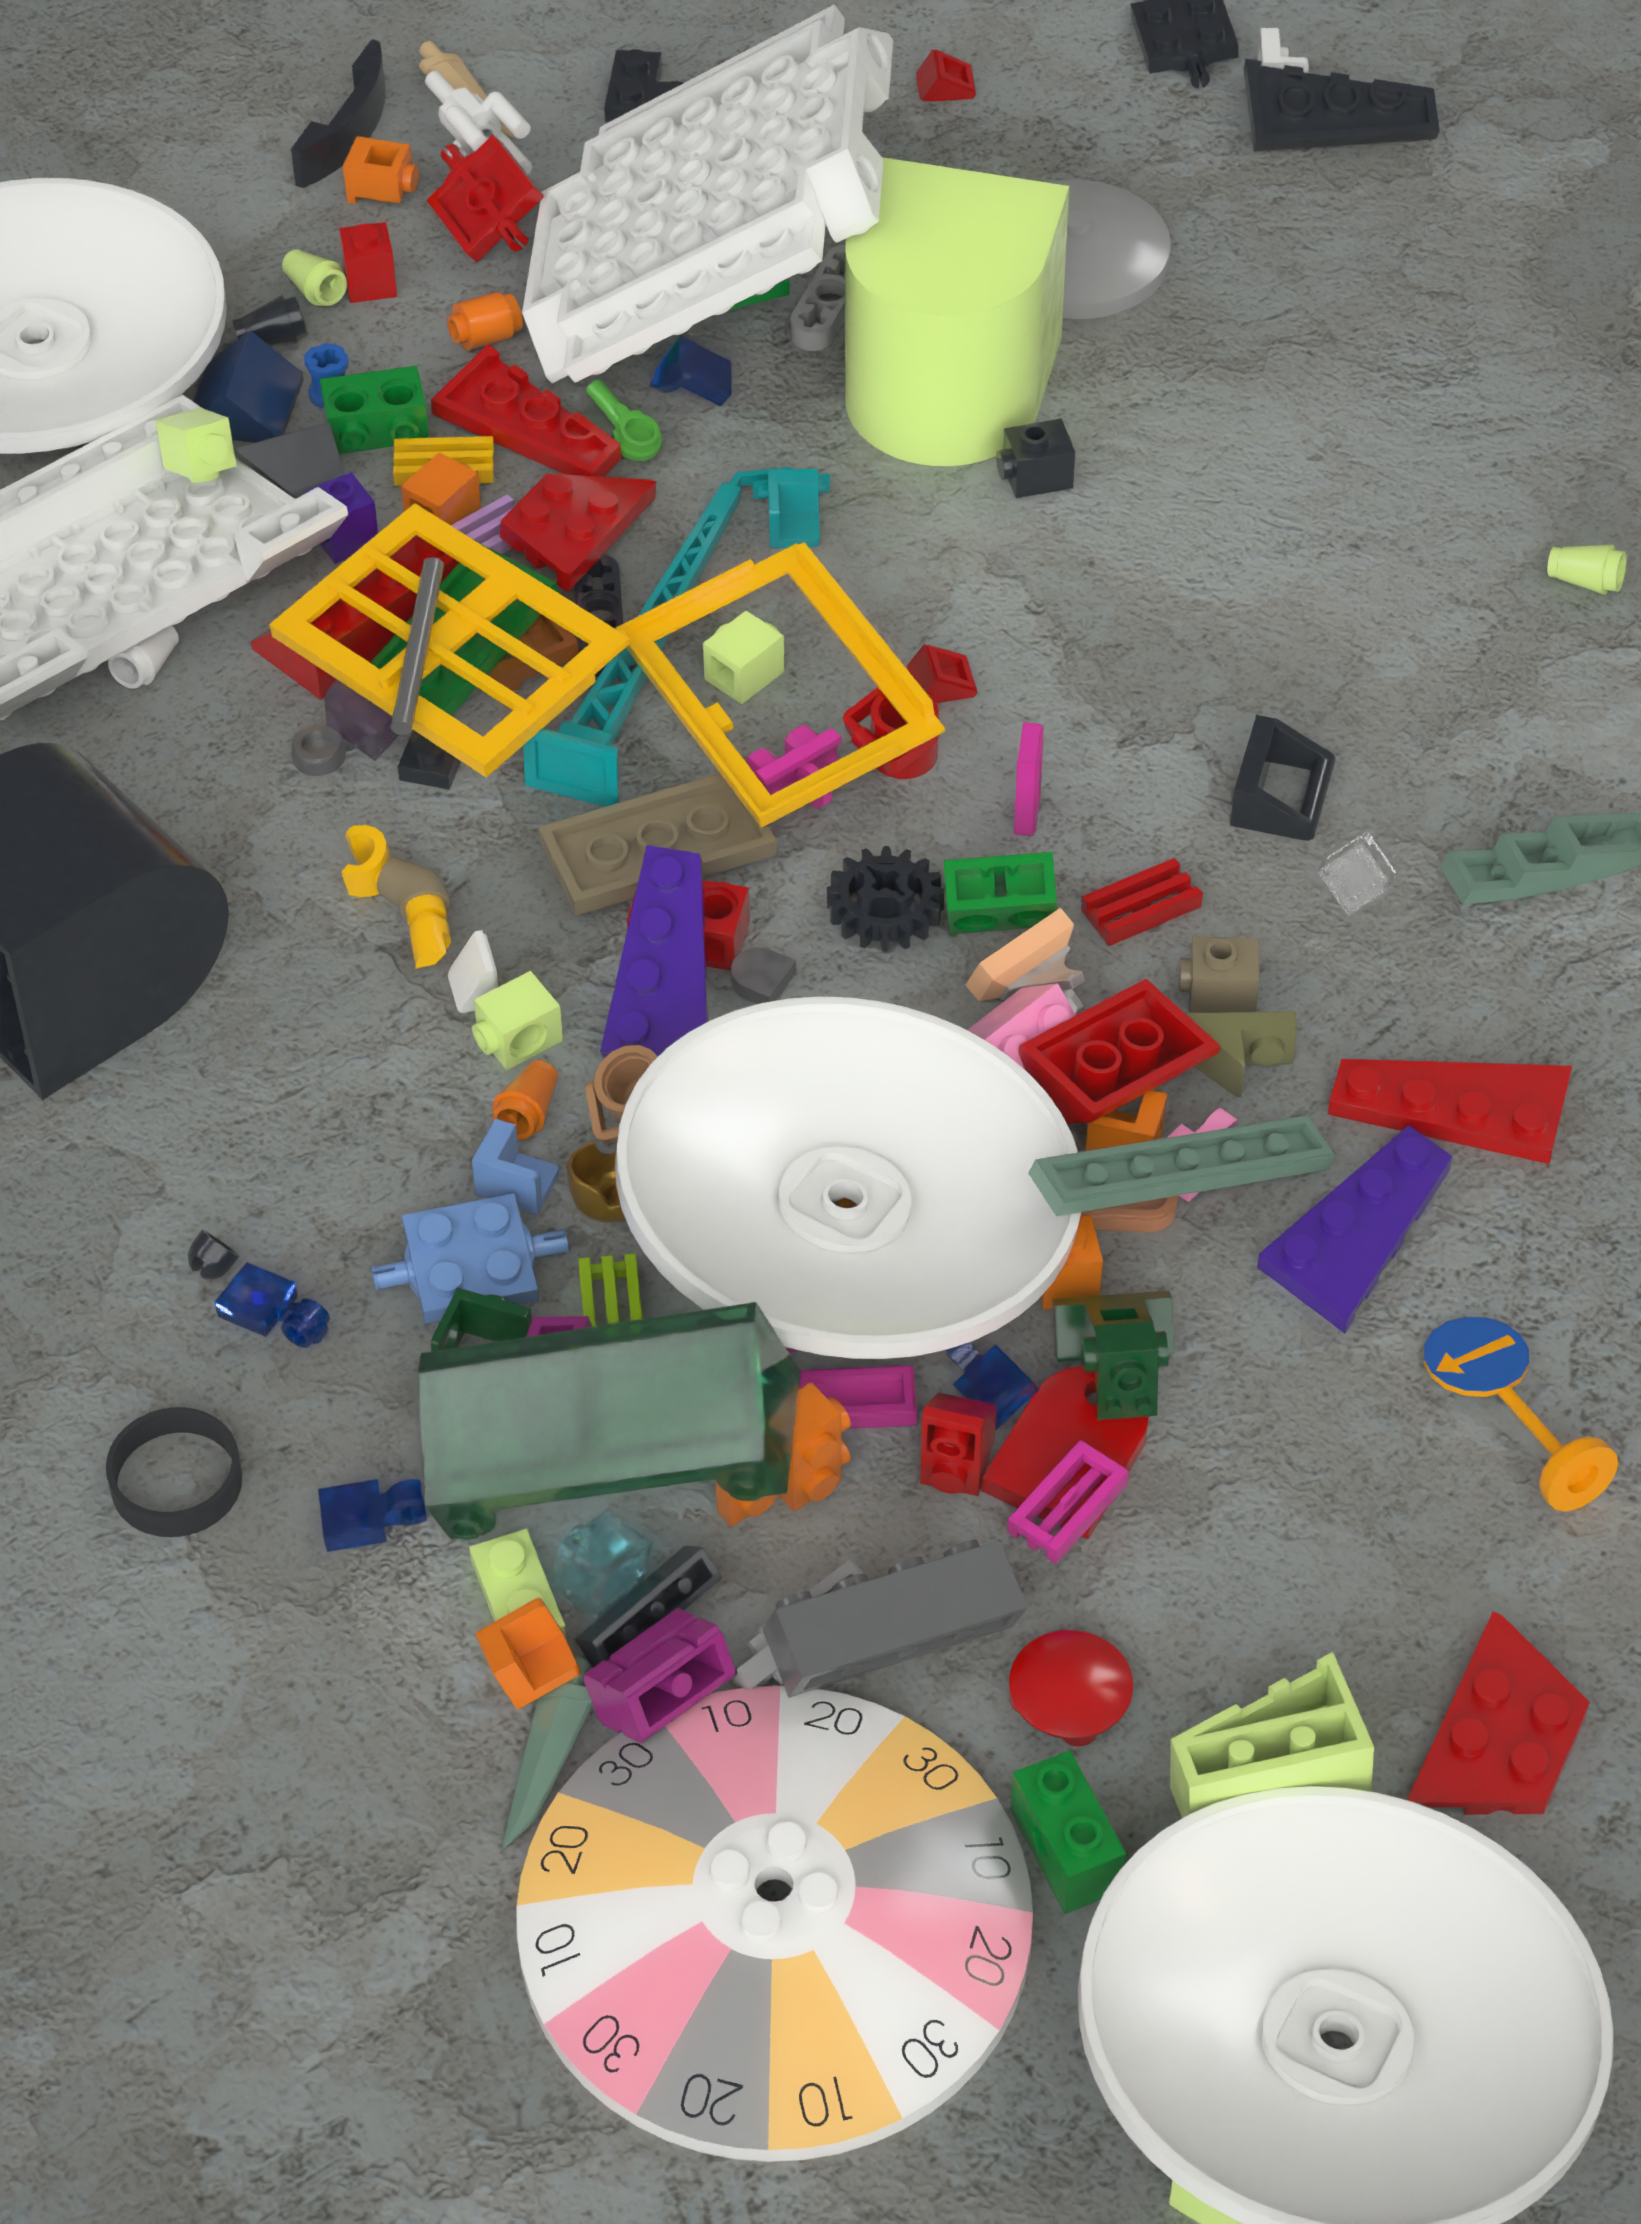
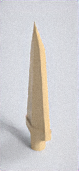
M427 41L421 45L419 54L423 57V60L420 61L419 68L425 75L432 71H438L455 90L466 87L470 93L478 94L483 101L487 98L484 91L464 65V61L457 54L443 53L432 41ZM500 120V130L503 131L506 135L515 138V136Z

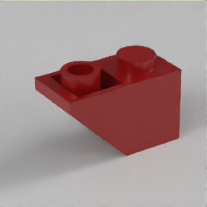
M939 1392L926 1404L922 1414L920 1484L933 1486L944 1493L957 1494L961 1492L979 1496L981 1480L986 1471L995 1440V1404Z

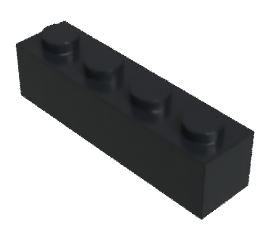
M684 1546L574 1640L594 1668L602 1661L610 1660L613 1653L677 1608L681 1610L688 1608L716 1584L722 1576L703 1547Z

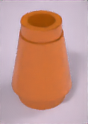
M542 1060L530 1062L495 1097L492 1105L493 1121L494 1119H499L515 1124L517 1140L527 1139L531 1135L540 1132L544 1127L558 1081L556 1069L548 1062Z

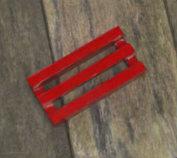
M1172 858L1082 896L1081 911L1106 944L1111 946L1201 908L1203 893L1198 886L1191 887V877L1187 872L1181 874L1179 862ZM1175 892L1178 893L1177 895H1174L1170 898H1167L1165 900H1162L1158 903L1151 905V902L1159 900ZM1132 911V914H1129V915H1127V916H1124V917H1122V918H1120V919H1117V920H1115V921H1113V922H1110V923L1108 922L1109 920H1111V919H1113V918H1116V917H1118V916H1120V915H1123V914H1125V913H1128V912Z

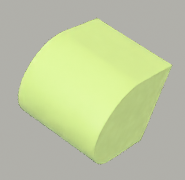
M882 157L884 162L879 222L861 235H852L846 238L845 405L848 417L857 432L868 443L897 459L929 466H960L995 457L997 450L1003 449L1004 428L1035 423L1062 338L1069 186Z

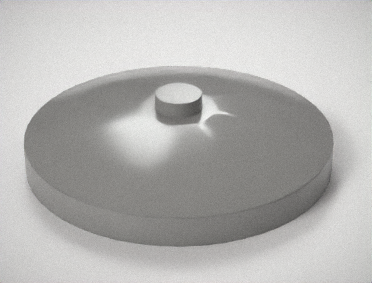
M1088 180L1046 182L1069 186L1063 318L1093 319L1106 317L1131 309L1149 298L1164 281L1170 264V233L1160 214L1139 196L1110 184Z

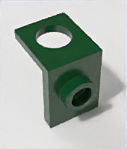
M457 1287L430 1342L434 1375L444 1376L465 1333L522 1349L532 1322L531 1309L510 1303L507 1299L498 1295H482Z

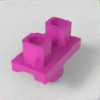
M803 724L792 730L786 737L785 755L777 758L768 749L761 748L750 754L746 759V763L769 794L772 795L839 760L837 748L841 744V736L832 728L819 735ZM832 792L821 796L809 804L818 809L824 807L831 802Z

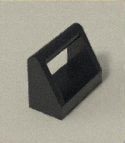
M1256 715L1234 789L1230 826L1303 841L1312 840L1316 833L1336 761L1335 756L1280 720ZM1270 763L1311 770L1299 812L1263 790Z

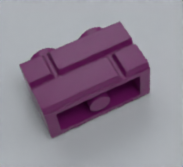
M677 1608L613 1653L610 1660L602 1661L585 1673L583 1680L597 1718L602 1725L618 1733L622 1731L624 1736L643 1743L734 1677L736 1670L722 1631H720L718 1626L702 1618L696 1619L695 1615Z

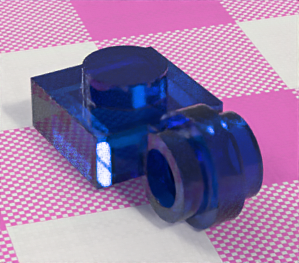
M248 1262L245 1263L214 1302L219 1318L264 1337L270 1333L278 1321L283 1322L281 1330L284 1336L301 1348H308L311 1344L320 1343L329 1331L327 1324L330 1321V1316L321 1304L308 1298L302 1299L300 1303L294 1302L298 1298L294 1281Z

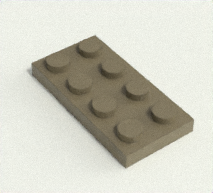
M720 773L538 827L539 842L575 916L633 899L639 881L646 845L700 853L703 861V877L777 855V840L769 825L762 828L759 826Z

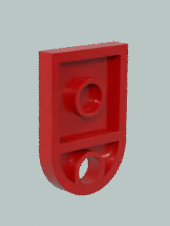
M1082 1366L1061 1370L1047 1378L1032 1396L984 1473L981 1480V1492L1018 1508L1080 1440L1130 1471L1145 1445L1149 1416L1098 1420L1097 1406L1092 1405L1086 1399L1087 1396L1096 1392L1095 1372L1084 1373ZM1085 1463L1037 1517L1045 1519L1060 1503L1063 1496L1081 1480L1092 1466ZM1106 1475L1091 1490V1492L1082 1500V1502L1073 1510V1512L1064 1520V1522L1059 1527H1064V1525L1073 1517V1515L1082 1507V1505L1108 1478ZM1106 1509L1081 1537L1090 1538Z

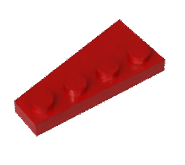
M489 344L431 399L433 415L479 436H493L494 443L562 474L604 477L621 460V444L579 412L571 414L564 409L558 396L548 389L542 392L529 382V375L517 365L507 366L500 360L499 352Z
M1341 1059L1329 1100L1327 1115L1399 1131L1404 1130L1410 1125L1425 1137L1549 1164L1572 1066Z

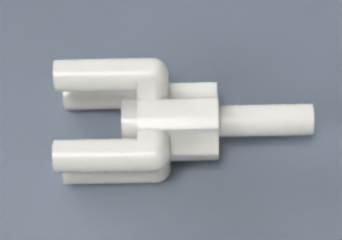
M432 71L426 76V86L443 104L439 107L438 116L440 122L453 135L455 141L452 144L458 146L464 157L476 151L493 134L507 147L527 174L531 172L532 163L507 135L500 130V120L518 139L526 137L531 127L500 92L490 93L483 101L478 94L470 93L466 87L455 90L438 71Z

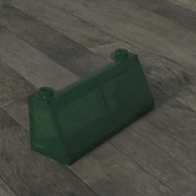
M757 1302L421 1353L417 1374L425 1507L450 1539L472 1540L494 1529L497 1518L494 1510L714 1479L733 1498L742 1501H755L764 1496L786 1494L788 1490L801 1371Z

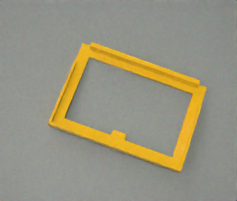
M805 542L799 545L796 543L755 565L750 559L616 627V630L630 638V644L626 647L628 652L761 828L946 732L945 727L934 715L933 702ZM788 574L907 724L770 795L725 736V733L734 729L731 719L718 702L707 708L703 707L656 645L655 641Z

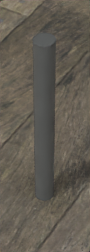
M433 557L427 558L423 562L391 722V730L399 735H408L412 732L444 569V563L440 559Z

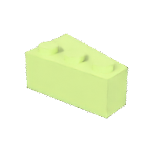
M1331 1652L1318 1659L1316 1669L1290 1683L1286 1678H1283L1270 1685L1268 1695L1242 1709L1235 1704L1171 1739L1170 1789L1182 1818L1223 1800L1276 1788L1319 1786L1350 1788L1371 1792L1374 1745L1334 1653Z

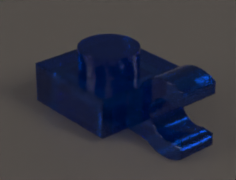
M970 1342L944 1350L947 1357L964 1373L953 1383L959 1394L963 1398L996 1405L995 1430L1039 1391L1035 1383L996 1344L983 1356Z
M378 1479L318 1489L323 1538L327 1552L387 1542L385 1527L416 1525L427 1521L425 1500L422 1497L421 1483L418 1479L397 1482L384 1493H381Z

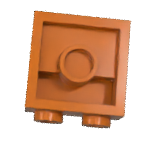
M810 1382L714 1444L717 1512L731 1527L748 1516L756 1517L761 1515L778 1497L795 1512L810 1501L817 1502L823 1500L834 1491L838 1483L841 1482V1467L851 1460L849 1450L841 1439V1433L851 1427V1422L841 1403L833 1397L827 1399Z

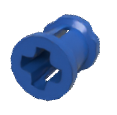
M324 343L310 348L304 357L305 367L311 374L312 383L308 388L309 399L314 406L323 409L320 379L344 376L349 364L348 355L345 353L344 348L331 343Z

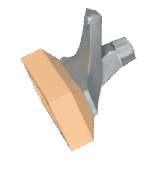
M1059 908L981 961L965 986L978 1002L997 998L1003 1001L1024 987L1058 983L1076 1015L1081 1013L1084 1006L1072 989L1085 981L1083 972L1069 969L1064 964L1065 957L1071 949L1067 945L1074 923Z

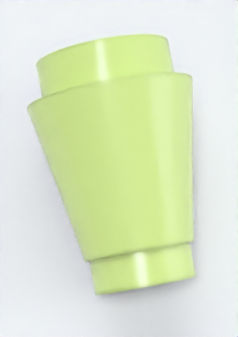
M299 249L288 252L282 262L283 272L311 304L331 306L344 296L347 289V279L342 267L338 263Z
M1613 544L1553 547L1548 559L1547 573L1548 577L1558 578L1559 580L1606 595L1608 591H1620L1625 577L1627 556L1625 551L1615 550Z

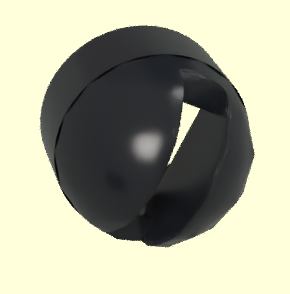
M203 1229L192 1242L188 1251L190 1268L192 1271L201 1269L200 1276L203 1279L213 1280L222 1277L240 1257L233 1249Z

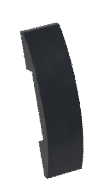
M371 39L353 63L354 90L329 125L311 121L292 146L291 156L295 186L305 188L341 168L356 137L370 138L376 129L385 104V79L380 41Z

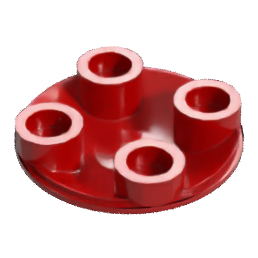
M1079 1630L1054 1631L1032 1640L1016 1656L1009 1675V1702L1012 1708L1037 1730L1050 1736L1062 1738L1071 1746L1082 1747L1092 1743L1096 1735L1113 1727L1124 1716L1133 1695L1132 1672L1121 1652L1100 1636Z

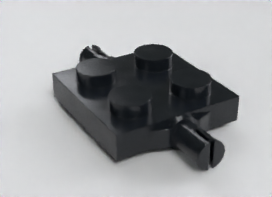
M1146 0L1130 3L1131 19L1149 74L1169 70H1187L1192 86L1199 88L1200 79L1203 88L1210 82L1206 66L1217 61L1239 58L1238 41L1223 0Z

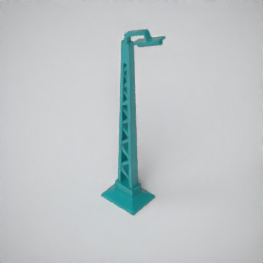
M782 467L737 472L729 484L723 482L638 616L673 599L672 595H675V598L695 588L741 500V486L753 485V499L768 498V470L793 468ZM818 474L819 493L829 492L830 474ZM670 634L655 641L660 650L663 649ZM626 648L607 663L570 722L563 721L557 732L542 728L523 745L525 786L603 807L620 803L618 748L613 747V742L647 679V675ZM637 664L634 672L631 673L628 666ZM617 677H619L622 684L613 685ZM615 705L611 714H609L605 708ZM592 718L601 730L587 727Z

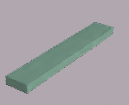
M1305 1115L1035 1159L1028 1174L1054 1214L1062 1216L1328 1170L1336 1156L1310 1118Z

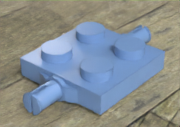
M515 1193L402 1215L407 1243L404 1255L405 1261L376 1267L371 1266L376 1291L382 1288L409 1283L412 1291L420 1301L424 1323L427 1324L441 1321L457 1287L482 1295H498L517 1305L538 1302V1287L534 1275L535 1258L569 1253L565 1229L531 1236L529 1230L521 1221Z

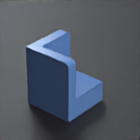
M494 1119L472 1159L476 1196L487 1199L515 1193L518 1209L537 1215L559 1177V1170L556 1164L519 1153L516 1125L499 1119Z

